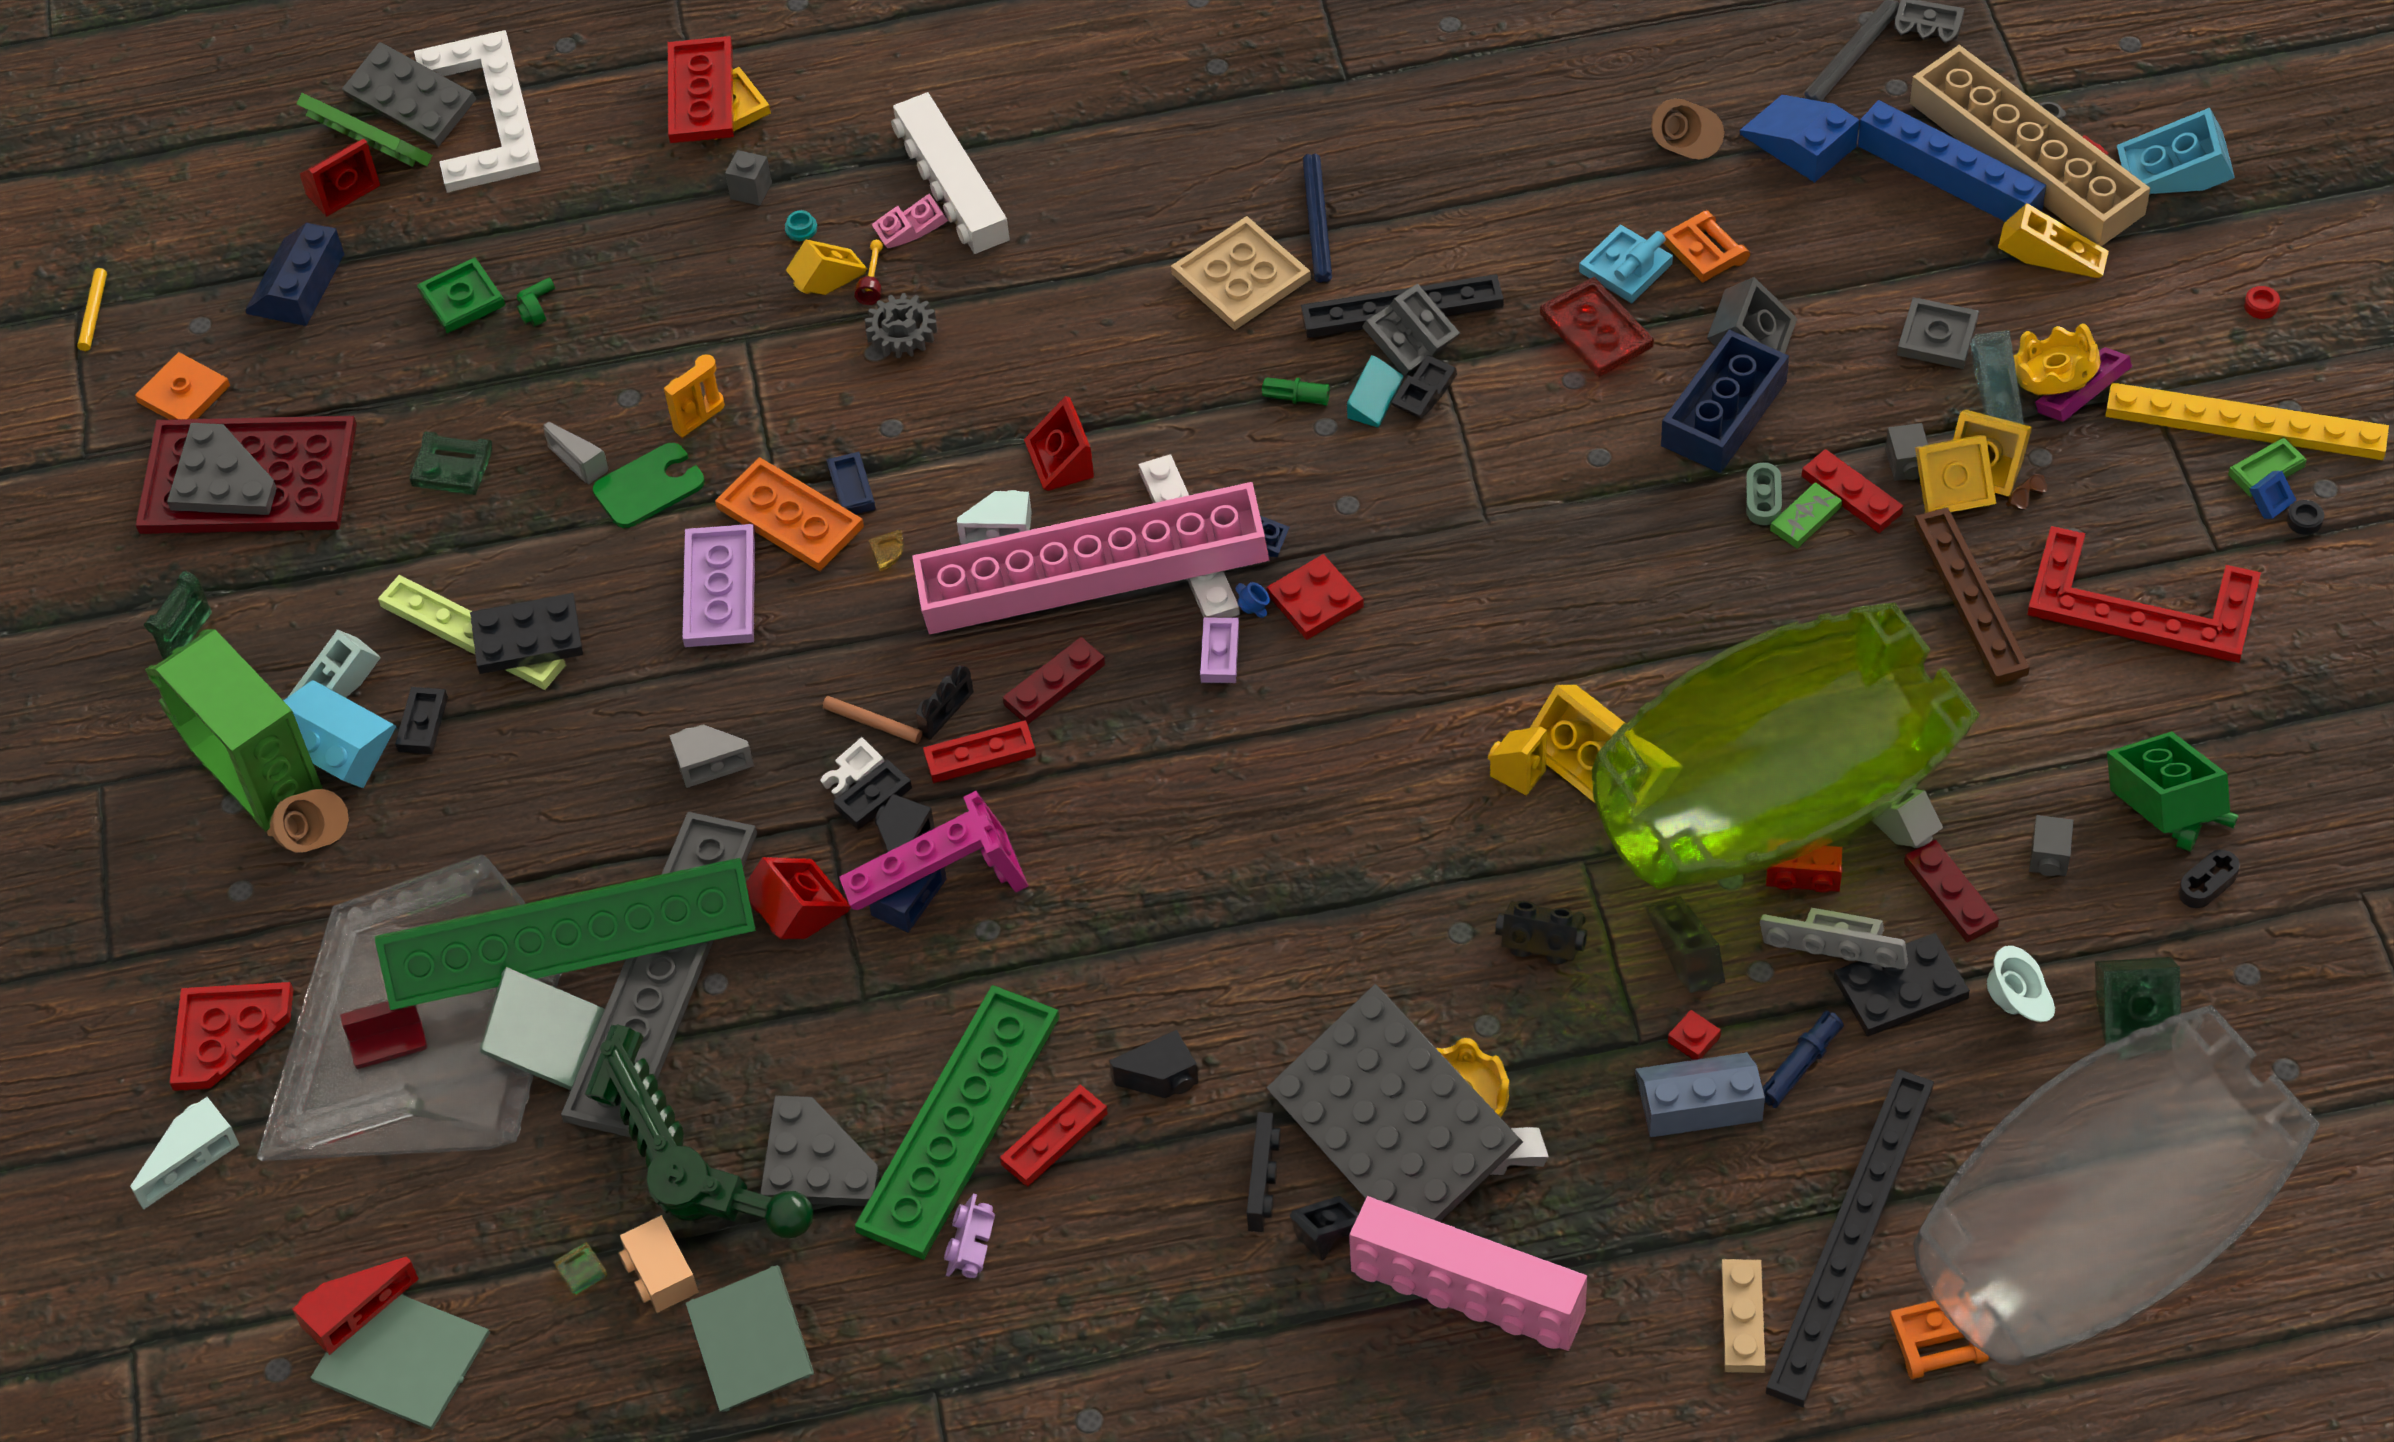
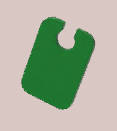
M667 443L597 480L593 485V493L597 501L618 527L630 528L698 492L703 488L705 479L697 465L687 469L686 473L680 477L668 476L665 471L670 465L681 463L689 459V457L679 444Z

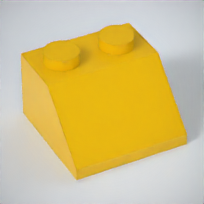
M1963 410L1960 412L1953 440L1986 435L1994 492L2009 497L2024 460L2032 427Z

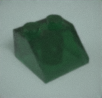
M2171 957L2095 961L2096 1001L2105 1045L2182 1041L2180 966Z

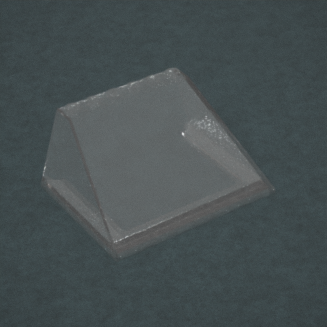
M481 854L332 907L258 1151V1159L261 1161L490 1150L516 1142L521 1130L520 1125L525 1106L529 1100V1091L534 1075L504 1062L499 1063L487 1055L479 1053L480 1044L485 1034L498 987L418 1004L417 1007L421 1015L428 1048L361 1069H356L350 1044L340 1014L388 1001L374 936L526 904L487 857ZM562 973L537 978L536 980L557 988Z

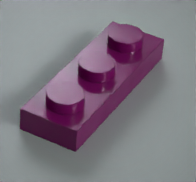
M2106 347L2102 348L2099 351L2101 364L2095 376L2079 390L2043 395L2035 402L2038 413L2064 422L2132 367L2130 356Z

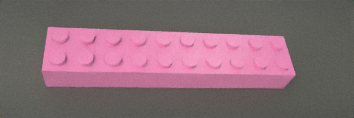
M1253 482L912 556L921 611L929 635L1270 561Z

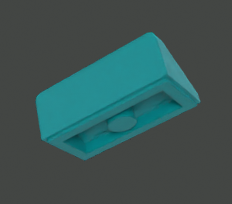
M1371 355L1348 399L1347 418L1379 428L1404 376L1381 359Z

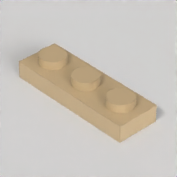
M1722 1259L1725 1372L1764 1373L1765 1344L1761 1260Z

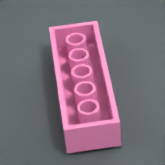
M1367 1196L1349 1234L1351 1271L1355 1272L1361 1279L1369 1282H1382L1392 1286L1395 1291L1404 1295L1414 1294L1420 1296L1439 1308L1450 1307L1463 1312L1474 1321H1488L1500 1326L1504 1331L1512 1335L1523 1334L1537 1339L1540 1344L1547 1348H1561L1569 1351L1586 1312L1587 1275Z

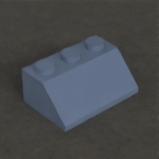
M1747 1052L1635 1069L1650 1137L1763 1121L1765 1096L1757 1065Z

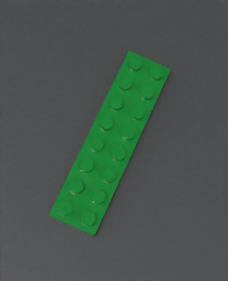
M994 985L990 987L855 1224L856 1233L925 1260L1059 1020L1058 1009Z

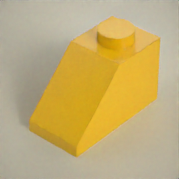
M806 239L786 271L794 280V286L801 292L826 295L864 275L867 268L851 249Z
M1543 727L1510 731L1502 742L1497 741L1492 746L1488 755V760H1490V777L1527 796L1546 771L1547 730Z

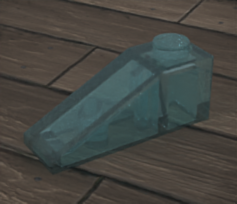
M2010 331L1976 334L1970 345L1975 377L1985 415L2024 425Z

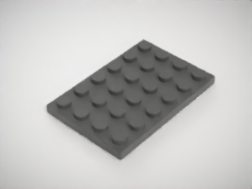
M1376 984L1266 1087L1365 1198L1369 1196L1438 1222L1442 1221L1523 1143L1516 1133Z

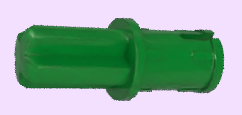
M1267 377L1263 381L1262 396L1292 400L1293 404L1296 405L1298 402L1328 405L1330 384L1303 382L1300 378L1292 381Z

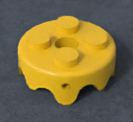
M2084 323L2080 324L2075 332H2069L2060 326H2056L2052 329L2051 335L2045 340H2038L2034 333L2026 331L2020 338V348L2017 355L2011 356L2017 382L2023 389L2035 395H2053L2071 390H2079L2095 376L2101 364L2098 345L2095 344L2090 329Z
M1470 1038L1459 1039L1455 1045L1448 1048H1436L1501 1117L1506 1110L1509 1100V1078L1501 1059L1497 1055L1489 1056L1483 1053L1477 1043Z

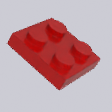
M1324 554L1266 587L1273 603L1306 640L1364 607L1362 596Z

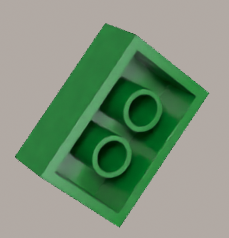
M2171 731L2107 751L2110 790L2161 832H2179L2183 827L2199 822H2210L2218 816L2230 813L2228 774Z

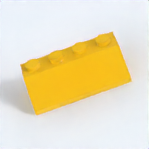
M1556 685L1530 727H1543L1547 730L1546 765L1624 827H1629L1665 795L1682 768L1577 685Z

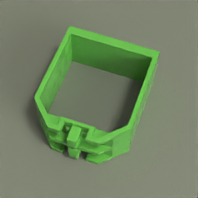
M206 629L198 633L199 637L184 647H177L172 651V655L157 665L149 666L145 670L149 680L158 688L162 696L159 699L162 710L190 751L266 832L270 829L271 816L280 801L290 796L323 788L292 709L216 629Z

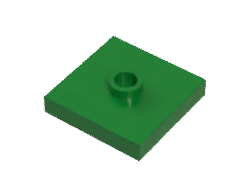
M476 257L417 284L419 293L446 333L506 306L503 296Z

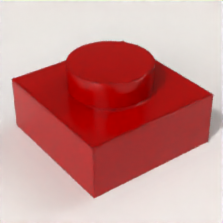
M1690 1010L1668 1034V1043L1693 1060L1702 1059L1720 1039L1721 1029Z

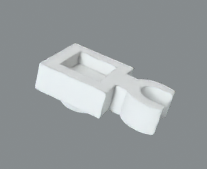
M861 737L835 760L840 768L825 773L820 781L826 789H829L835 783H839L831 791L837 799L850 789L852 783L859 782L885 762V760Z

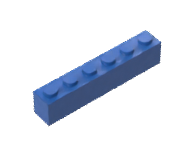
M1880 100L1860 119L1858 147L2004 222L2026 203L2042 212L2046 184Z

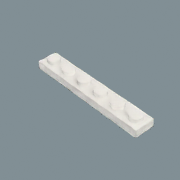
M1171 454L1139 464V473L1153 503L1189 496ZM1223 571L1187 579L1203 617L1231 618L1240 615L1239 605Z

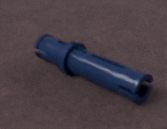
M1824 1011L1808 1033H1802L1798 1038L1799 1044L1762 1087L1767 1105L1777 1108L1816 1059H1821L1827 1052L1825 1048L1844 1027L1842 1020L1835 1013L1832 1012L1830 1014L1829 1011Z

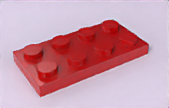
M731 36L668 42V136L670 143L734 137L733 47Z

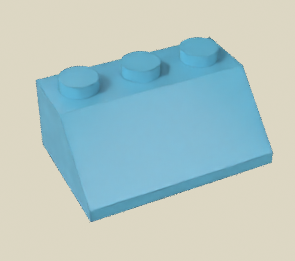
M312 680L283 700L293 711L314 765L337 778L364 788L396 725Z

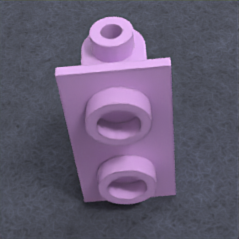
M974 1193L965 1205L960 1204L953 1218L952 1226L957 1227L955 1239H950L944 1255V1260L949 1261L946 1272L948 1277L957 1268L962 1270V1274L965 1277L976 1278L977 1274L983 1269L988 1246L974 1240L975 1238L986 1242L989 1240L995 1214L992 1212L993 1207L989 1204L980 1203L978 1206L975 1205L977 1194Z

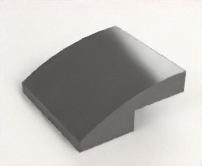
M1418 283L1394 298L1388 307L1366 320L1362 326L1404 377L1419 368L1426 355L1435 356L1460 334Z

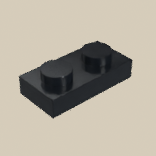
M411 687L395 743L398 752L433 754L448 699L445 689Z
M887 759L833 801L835 810L859 830L876 817L879 808L882 805L886 806L892 794L901 797L912 789L911 780Z

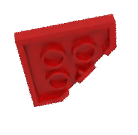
M291 982L181 988L170 1085L173 1091L212 1088L291 1020L294 991Z

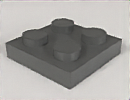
M1913 297L1899 341L1897 355L1964 369L1978 321L1979 311Z

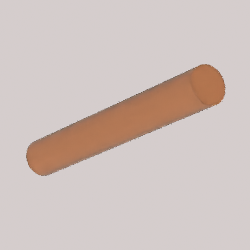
M827 696L823 702V709L910 742L918 744L922 738V731L836 698Z

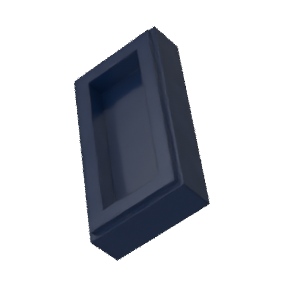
M860 452L826 459L839 505L854 514L875 510V502Z

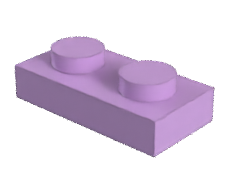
M1204 617L1200 669L1201 683H1236L1239 618Z

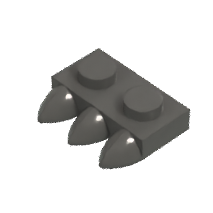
M1901 0L1895 18L1894 29L1901 36L1911 31L1917 32L1923 40L1934 35L1939 36L1944 43H1948L1952 39H1958L1965 8L1921 0Z

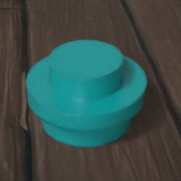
M803 210L795 211L788 216L785 223L786 235L795 241L808 240L816 234L817 222L809 212Z

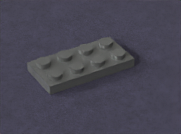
M382 42L377 44L342 88L345 95L438 147L476 101L473 92Z

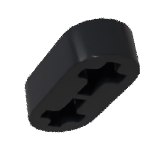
M2215 850L2189 870L2181 880L2178 893L2180 900L2188 907L2203 908L2235 882L2238 875L2240 863L2235 854L2227 850ZM2225 865L2228 867V871L2222 869L2215 875L2213 874L2215 866L2221 868ZM2205 883L2203 892L2197 890L2193 893L2190 891V887L2196 889Z

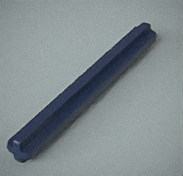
M1316 153L1312 155L1306 154L1303 157L1314 280L1318 283L1323 281L1329 282L1332 279L1321 160L1320 156Z

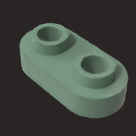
M1757 463L1747 471L1746 514L1755 524L1771 525L1781 514V472L1773 464Z

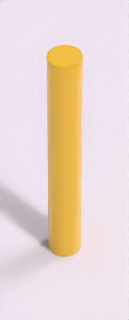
M102 268L94 270L77 344L78 349L82 351H89L92 344L107 277V271Z

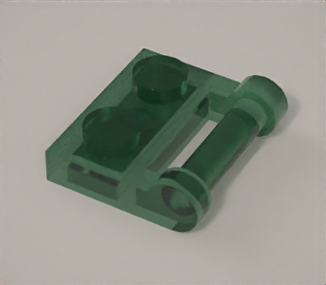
M425 431L422 437V447L409 477L411 485L413 487L476 495L492 453V441L481 438L478 441L441 437L435 432ZM438 449L475 454L474 459L438 455L435 452Z
M186 571L182 572L176 580L178 585L155 615H150L144 623L146 630L153 635L163 659L172 655V651L177 647H184L190 643L212 613L200 581L196 576Z

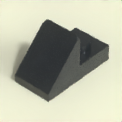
M1337 1196L1295 1209L1290 1214V1219L1296 1237L1320 1261H1323L1335 1240L1350 1234L1359 1213L1341 1196Z

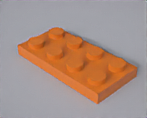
M761 457L715 500L718 510L743 525L753 524L757 534L818 571H821L864 528L861 517Z

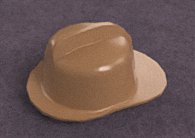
M1677 98L1666 100L1658 106L1652 117L1651 129L1656 142L1663 148L1682 156L1698 160L1709 158L1719 150L1723 143L1724 128L1717 114L1689 101Z
M315 789L290 796L280 801L274 809L267 835L272 836L280 846L295 853L307 852L330 845L339 840L345 833L349 821L348 810L343 800L337 794L326 789Z

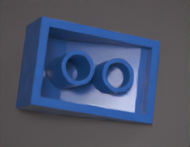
M1781 95L1740 129V135L1815 183L1857 147L1859 119L1833 103Z

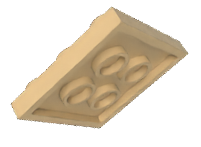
M1248 216L1171 265L1172 275L1234 330L1311 280L1310 270Z

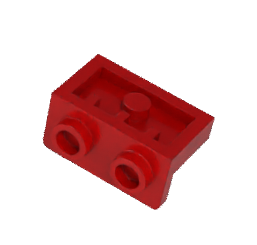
M1769 841L1766 886L1777 887L1782 890L1797 888L1810 889L1821 893L1829 891L1840 892L1842 847Z

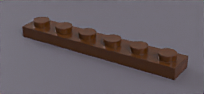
M1946 507L1916 515L1914 525L1994 684L2028 676L2030 667L1949 508Z

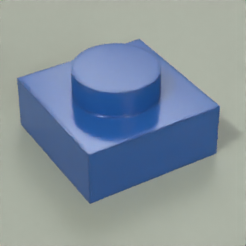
M2272 471L2249 489L2264 519H2273L2297 501L2282 471Z

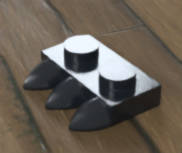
M960 665L955 667L951 675H947L942 679L934 694L929 699H925L920 703L916 712L918 729L929 740L934 737L974 693L971 673L967 667Z

